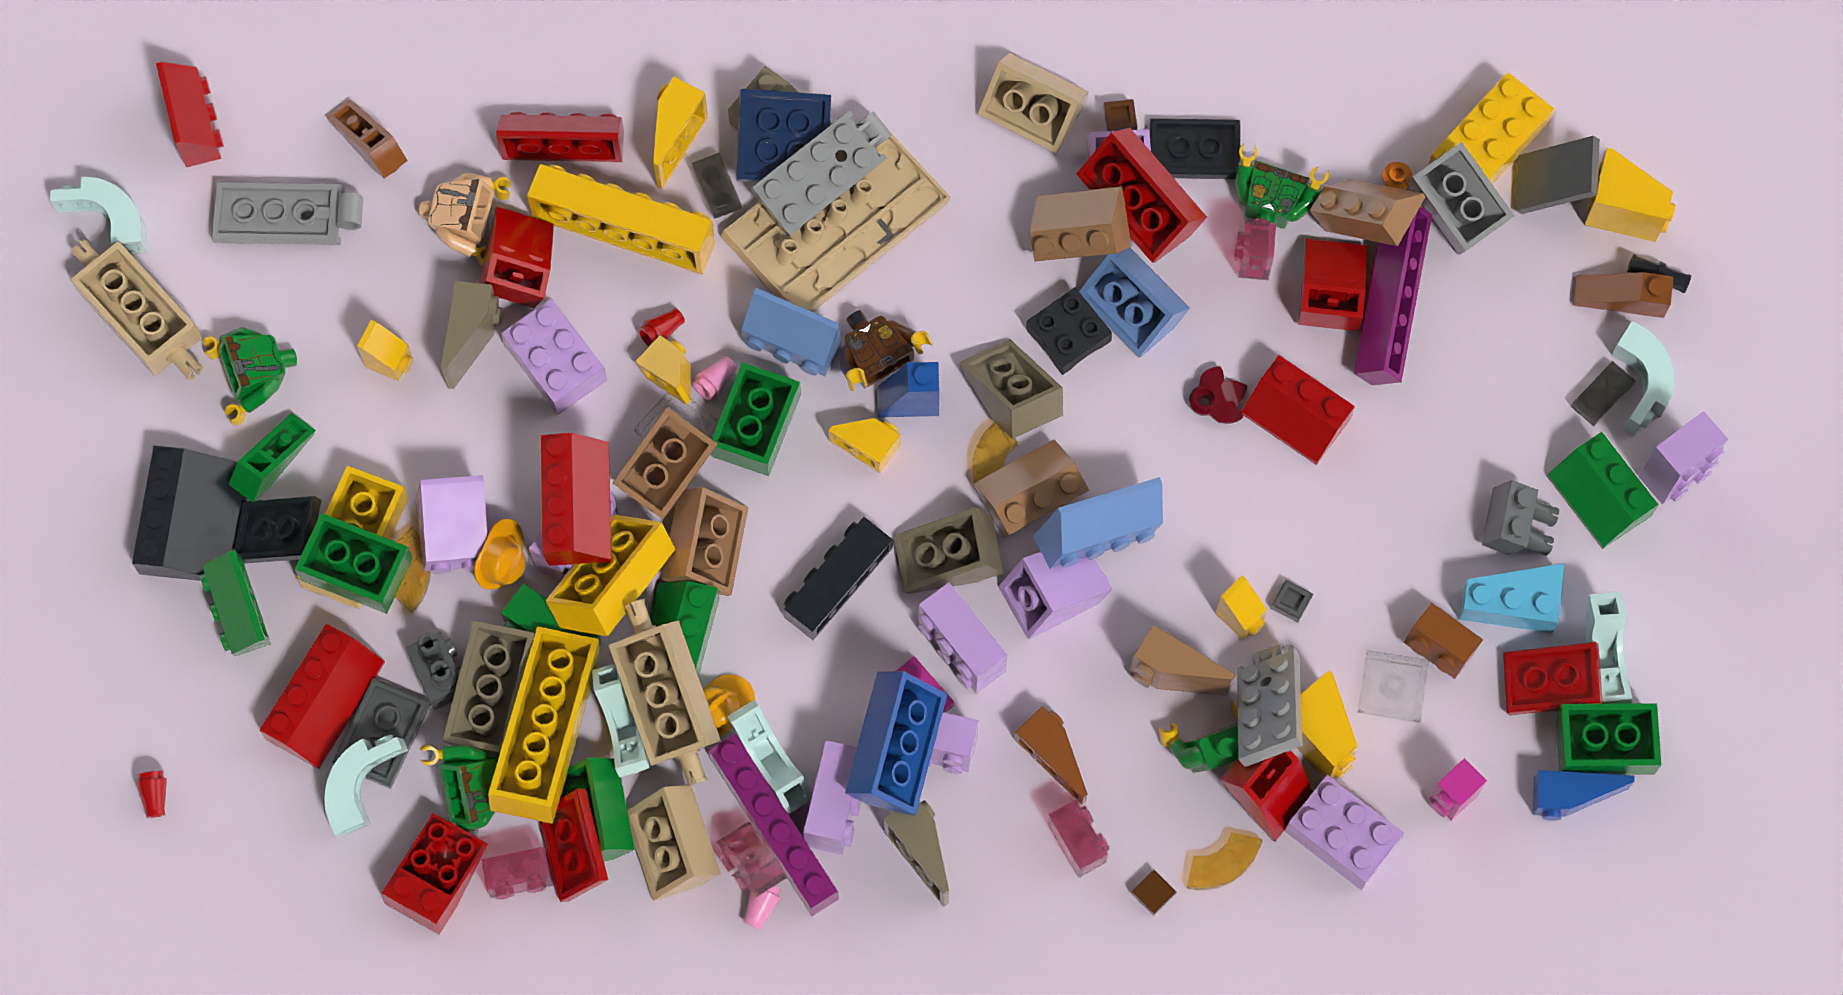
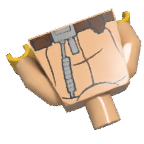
M464 173L449 183L439 184L436 187L433 201H422L420 203V217L428 219V224L436 231V236L449 248L468 257H471V255L476 256L479 265L482 266L483 259L481 255L485 253L487 246L478 248L476 244H482L493 196L495 195L500 200H507L510 197V192L499 188H510L511 182L507 177H500L496 181H492L491 177Z

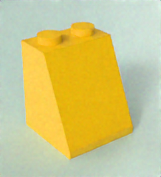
M1607 147L1598 167L1597 196L1590 198L1585 226L1656 242L1661 232L1666 233L1669 221H1672L1676 204L1671 203L1673 191L1620 153Z
M1328 670L1301 693L1303 746L1297 747V749L1324 778L1326 775H1329L1331 778L1336 776L1340 779L1353 767L1351 764L1356 760L1354 754L1358 745L1334 674Z

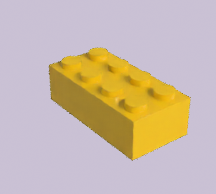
M1507 72L1431 154L1428 165L1462 142L1493 185L1518 158V155L1549 124L1555 108Z
M346 466L325 514L391 540L409 497L404 486ZM296 576L301 587L357 609H360L362 605L301 581L299 576Z
M615 514L611 517L612 562L574 564L545 600L560 628L609 636L627 613L625 605L632 604V602L637 600L675 551V547L662 522Z

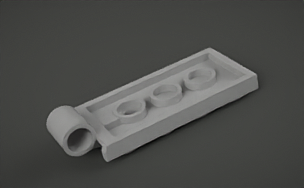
M848 111L751 188L752 192L787 236L794 233L887 159L884 154L880 155L875 148L892 134L874 111L857 124L851 118L853 113ZM837 151H843L846 154L844 162L836 160L835 154Z
M217 182L212 239L214 243L341 245V238L338 236L339 228L357 230L362 226L363 196L356 193H344L345 188L341 184ZM310 211L312 216L310 219L304 220L301 218L302 213Z
M1283 643L1253 654L1252 660L1254 665L1245 668L1243 665L1237 667L1238 756L1244 767L1303 746L1300 659L1294 646L1287 649Z

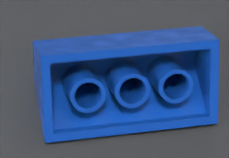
M904 671L877 672L845 794L868 805L908 815H916L947 693Z

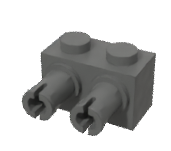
M1514 480L1495 486L1492 490L1482 546L1507 555L1528 548L1547 556L1553 548L1552 545L1547 543H1554V538L1531 530L1532 521L1536 520L1553 527L1559 518L1555 515H1558L1560 511L1557 507L1538 502V489Z
M441 632L435 634L425 633L420 636L417 642L406 646V649L433 709L436 710L453 701L461 666L457 668L453 661V657L458 656L450 638L444 641Z

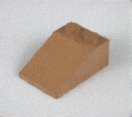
M1154 625L1134 654L1130 671L1134 675L1133 679L1144 687L1151 685L1161 690L1221 696L1229 694L1235 674Z

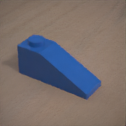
M1538 770L1533 778V815H1542V819L1548 821L1561 820V817H1566L1628 790L1634 783V775Z

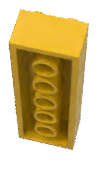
M540 164L527 194L533 218L553 223L556 227L701 275L704 273L715 245L713 223L707 215L697 211L692 213L683 211L679 206L670 202L662 204L653 201L648 195L637 192L634 195L625 192L620 186L612 183L604 185L595 182L592 177L585 174H578L576 176L567 173L564 168L551 164L546 166Z
M537 627L489 789L490 811L553 824L592 687V670L597 669L600 658L599 639Z

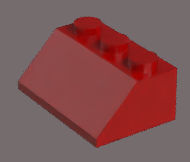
M167 62L156 63L174 142L186 168L222 159L219 148L224 147L220 130H214L212 121L217 120V115L213 102L208 104L206 95L211 94L207 77H201L195 66Z
M1278 355L1261 377L1241 412L1243 416L1317 465L1351 420L1355 406Z

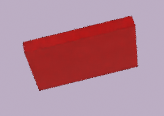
M1597 642L1503 652L1506 711L1509 716L1557 711L1561 704H1603L1599 644Z
M576 789L560 798L553 824L540 821L560 902H569L608 881L586 789Z

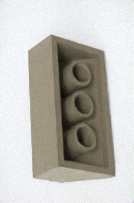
M473 620L442 740L444 743L451 746L468 745L485 751L488 757L499 759L535 633Z

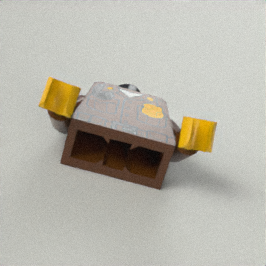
M858 310L846 319L853 331L845 336V345L841 349L840 370L848 381L850 391L855 390L854 384L861 383L865 389L897 371L906 363L914 361V350L912 347L921 355L923 353L921 346L924 344L932 346L933 343L928 333L924 330L915 331L894 320L887 321L882 315L868 322L863 312Z

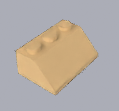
M1009 53L998 62L978 115L1058 153L1079 118L1089 91Z
M692 786L663 787L627 810L633 842L653 901L699 887L721 874Z

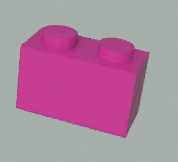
M1464 758L1437 783L1429 797L1432 801L1431 806L1441 817L1447 816L1452 821L1478 797L1487 780Z

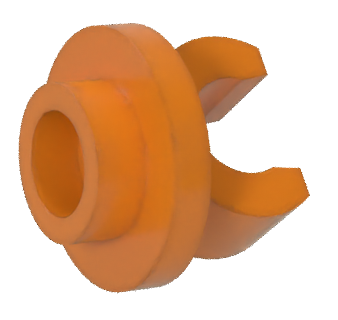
M1392 162L1384 168L1382 181L1385 186L1405 190L1409 187L1406 180L1411 178L1413 174L1405 163Z

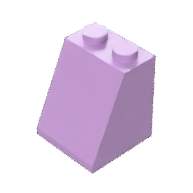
M483 475L420 480L415 503L423 570L432 571L433 574H444L450 572L451 569L463 568L464 571L468 572L474 571L477 557L488 537Z
M1041 552L1022 558L999 585L1028 639L1100 604L1112 591L1107 576L1102 572L1095 559L1088 560L1085 557L1070 567L1063 568L1060 565L1049 569Z

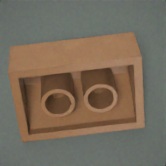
M1350 179L1324 186L1310 211L1326 232L1398 246L1426 196L1420 192Z
M1122 186L1037 196L1029 230L1034 262L1117 254L1131 247Z
M667 407L615 478L613 484L663 520L718 443L675 410Z
M1055 439L974 483L1003 538L1090 491L1073 460Z
M705 487L684 490L676 501L669 536L675 551L664 564L661 579L667 582L691 581L717 587L719 595H732L748 507Z

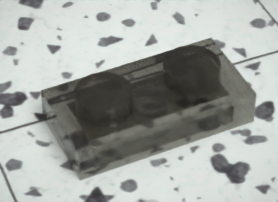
M720 152L692 162L693 171L714 219L742 209V204Z
M1612 361L1575 399L1571 407L1592 426H1595L1628 392L1636 380Z

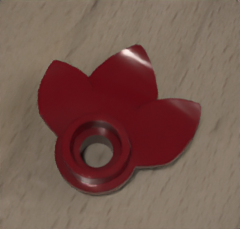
M1221 366L1209 368L1201 375L1199 386L1191 391L1189 406L1196 414L1201 416L1210 415L1218 423H1236L1243 419V414L1236 405L1244 398L1248 386L1238 381L1224 380ZM1200 398H1207L1209 404L1201 405L1198 400Z

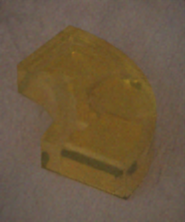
M995 422L983 433L976 446L972 465L974 483L1003 468L1008 454L1018 446L1016 438L1012 439Z
M411 527L396 541L409 547L413 559L395 598L413 614L426 595L431 571L423 570L420 537L414 528Z
M1231 832L1227 843L1218 852L1208 856H1193L1186 889L1211 890L1235 881L1252 865L1260 850L1263 839Z

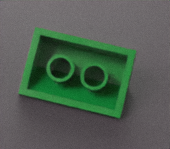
M1600 432L1576 448L1546 476L1602 549L1652 517L1659 505L1603 432Z
M232 550L203 564L204 573L200 574V579L205 592L211 591L214 603L209 605L215 622L221 621L224 632L219 635L225 652L230 650L231 654L236 657L271 645L242 556L236 550Z
M691 581L659 583L650 614L652 626L656 625L658 627L663 624L679 621L699 677L720 599L718 588Z
M588 757L570 766L560 798L576 789H586L604 862L614 860L634 851L633 836L622 780L616 772L614 758Z

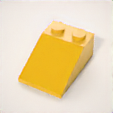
M673 76L669 84H664L661 87L657 96L658 109L653 165L657 187L661 189L664 188L708 119L705 92Z

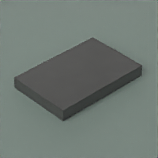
M1593 135L1518 155L1516 211L1520 214H1526L1597 196L1600 139Z
M372 678L332 764H335L346 749L361 739L369 740L374 748L376 747L375 741L392 735L393 738L399 737L404 739L408 750H410L431 706L430 701ZM409 751L375 766L369 771L365 779L391 789Z

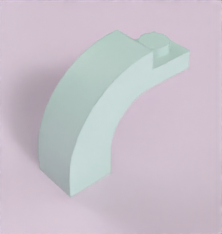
M81 177V188L63 186L60 189L50 190V201L57 213L79 211L101 213L108 217L111 222V245L119 241L130 254L147 253V232L144 222L134 202L118 186L98 178Z
M1632 321L1618 342L1612 356L1633 368L1639 375L1643 385L1642 400L1624 428L1635 435L1640 426L1644 429L1647 428L1655 414L1659 417L1662 416L1673 393L1674 370L1670 356L1663 344L1650 331Z
M1621 592L1589 594L1587 602L1586 643L1597 642L1599 644L1603 704L1632 703L1623 653V633L1627 617Z
M615 663L592 670L594 692L608 723L613 744L615 769L619 778L649 769V759Z
M755 700L727 716L736 735L786 812L790 814L812 799V792L803 775L791 762L779 744Z
M388 735L375 741L376 747L374 748L369 740L361 739L346 749L337 759L326 782L324 799L327 818L335 836L343 837L371 824L361 800L362 783L369 771L375 766L409 751L404 739L399 737L393 738L392 735Z

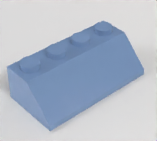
M1160 477L1058 508L1033 536L1049 569L1060 565L1063 568H1067L1076 564L1082 558L1087 557L1088 560H1093L1103 555L1107 550L1112 549L1113 552H1118L1128 547L1130 543L1137 541L1138 544H1143L1155 537L1154 532L1163 524L1162 481Z

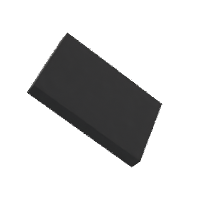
M1150 118L1151 152L1173 178L1236 179L1238 163L1241 162L1239 148L1241 146L1240 120Z
M316 496L243 502L234 550L242 556L244 564L299 560L318 521L321 499Z

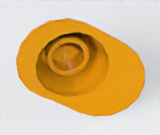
M510 518L499 520L488 534L474 567L476 582L482 588L494 590L503 585L512 584L524 572L526 564L523 553L524 535L521 527L515 520Z
M733 674L722 675L703 688L719 737L725 735L733 728L727 716L755 700V693L751 684L743 677Z

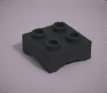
M1076 287L1026 321V330L1045 350L1062 376L1085 357L1104 347L1112 340L1110 329Z

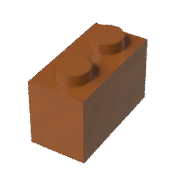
M1431 603L1414 624L1403 643L1409 646L1415 653L1437 666L1440 671L1456 679L1473 657L1483 639Z

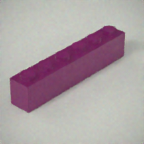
M1421 206L1398 246L1378 243L1376 250V259L1354 370L1356 376L1372 386L1402 382L1432 214Z
M736 733L709 749L711 761L811 916L839 900L838 890Z

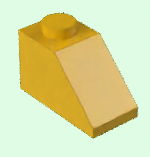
M370 320L357 345L365 367L399 382L402 374H407L413 363L409 345L376 321Z
M659 336L635 362L646 379L687 405L691 401V365L684 355L686 350L676 340L670 342Z
M876 418L833 425L828 430L830 442L878 473H881L901 445L899 430L888 421H883L882 423Z
M1241 575L1220 596L1216 615L1238 636L1244 639L1249 633L1254 636L1265 625L1266 621L1263 619L1267 609L1247 579Z

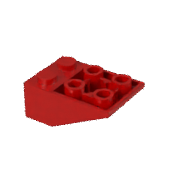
M496 206L478 283L492 285L495 296H499L501 299L535 308L544 299L551 270L554 224Z
M1306 239L1298 325L1359 332L1364 311L1367 245Z
M1291 750L1246 767L1243 766L1238 757L1220 779L1274 842L1285 831L1288 823L1313 793L1300 760Z
M432 813L383 889L381 895L384 904L440 935L457 908L488 843Z

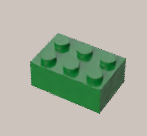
M742 362L712 436V439L718 445L712 451L711 457L769 476L801 396L800 382Z
M321 513L295 567V571L301 581L387 614L413 557L408 546Z
M1657 703L1561 704L1555 714L1559 771L1655 775L1662 766Z

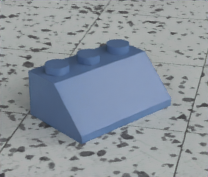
M1130 247L1117 254H1108L1079 290L1103 322L1139 358L1169 334L1190 309Z
M755 288L741 329L742 339L745 341V344L755 351L763 349L772 353L773 357L780 362H793L810 375L816 376L820 374L826 377L841 347L840 324Z

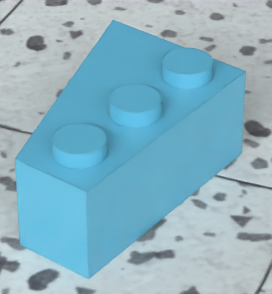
M1565 563L1467 579L1462 589L1459 620L1553 633L1559 622Z

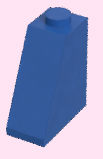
M939 362L906 363L878 385V418L939 416Z

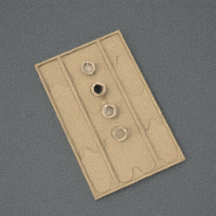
M892 134L875 148L880 155L884 154L887 159L790 236L785 234L763 204L759 202L723 230L721 237L775 296L813 312L835 296L836 292L863 273L868 266L907 238L912 231L939 212L949 202L951 196ZM837 151L835 158L839 162H844L846 154L843 151ZM879 219H882L888 226V229L894 234V236L881 245L877 242L886 236L887 233L876 222Z

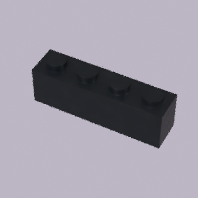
M865 517L859 523L854 521L850 524L843 535L845 539L839 546L834 544L826 552L823 558L825 562L819 569L814 567L804 578L803 582L805 585L799 592L793 591L783 603L785 606L783 609L784 618L812 640L820 634L893 549V539Z

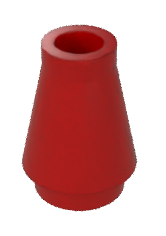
M673 308L666 313L643 321V326L638 328V332L643 342L649 347L659 336L667 340L685 323V319L677 308Z
M149 771L137 774L138 782H135L145 809L146 818L165 816L167 778H164L163 771Z

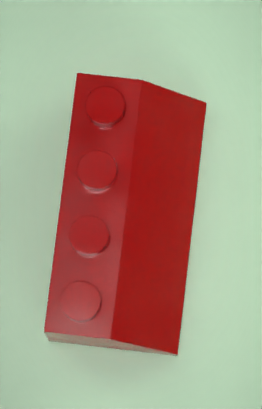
M512 112L509 115H501L497 126L496 138L502 160L623 162L622 117H617L613 114H602L596 117L586 116L582 113L557 116L549 112L541 113L540 115Z
M1131 128L1111 132L1076 173L1089 190L1122 186L1130 238L1152 263L1157 262L1187 240L1207 218Z
M572 432L541 435L542 554L548 565L559 566L612 562L609 442Z
M326 623L259 729L260 733L268 742L320 769L361 703L372 678L376 679L385 661L353 637Z

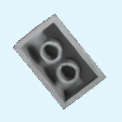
M1462 142L1406 180L1414 192H1420L1426 196L1422 202L1423 206L1432 214L1433 220L1458 255L1466 252L1514 217L1512 211Z

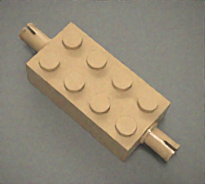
M87 240L79 242L86 253L76 244L72 249V254L82 262L85 268L70 280L84 300L154 377L171 363H174L189 381L196 378L189 367L197 375H200L203 366L187 351L202 339L198 328L125 247L117 241L99 255Z
M641 599L632 602V604L625 605L634 633H632L631 637L610 644L609 648L650 765L652 766L672 758L679 759L687 785L691 786L708 780L698 756L700 748L721 740L679 621L663 624L658 627L656 625L652 626L644 603L645 600Z

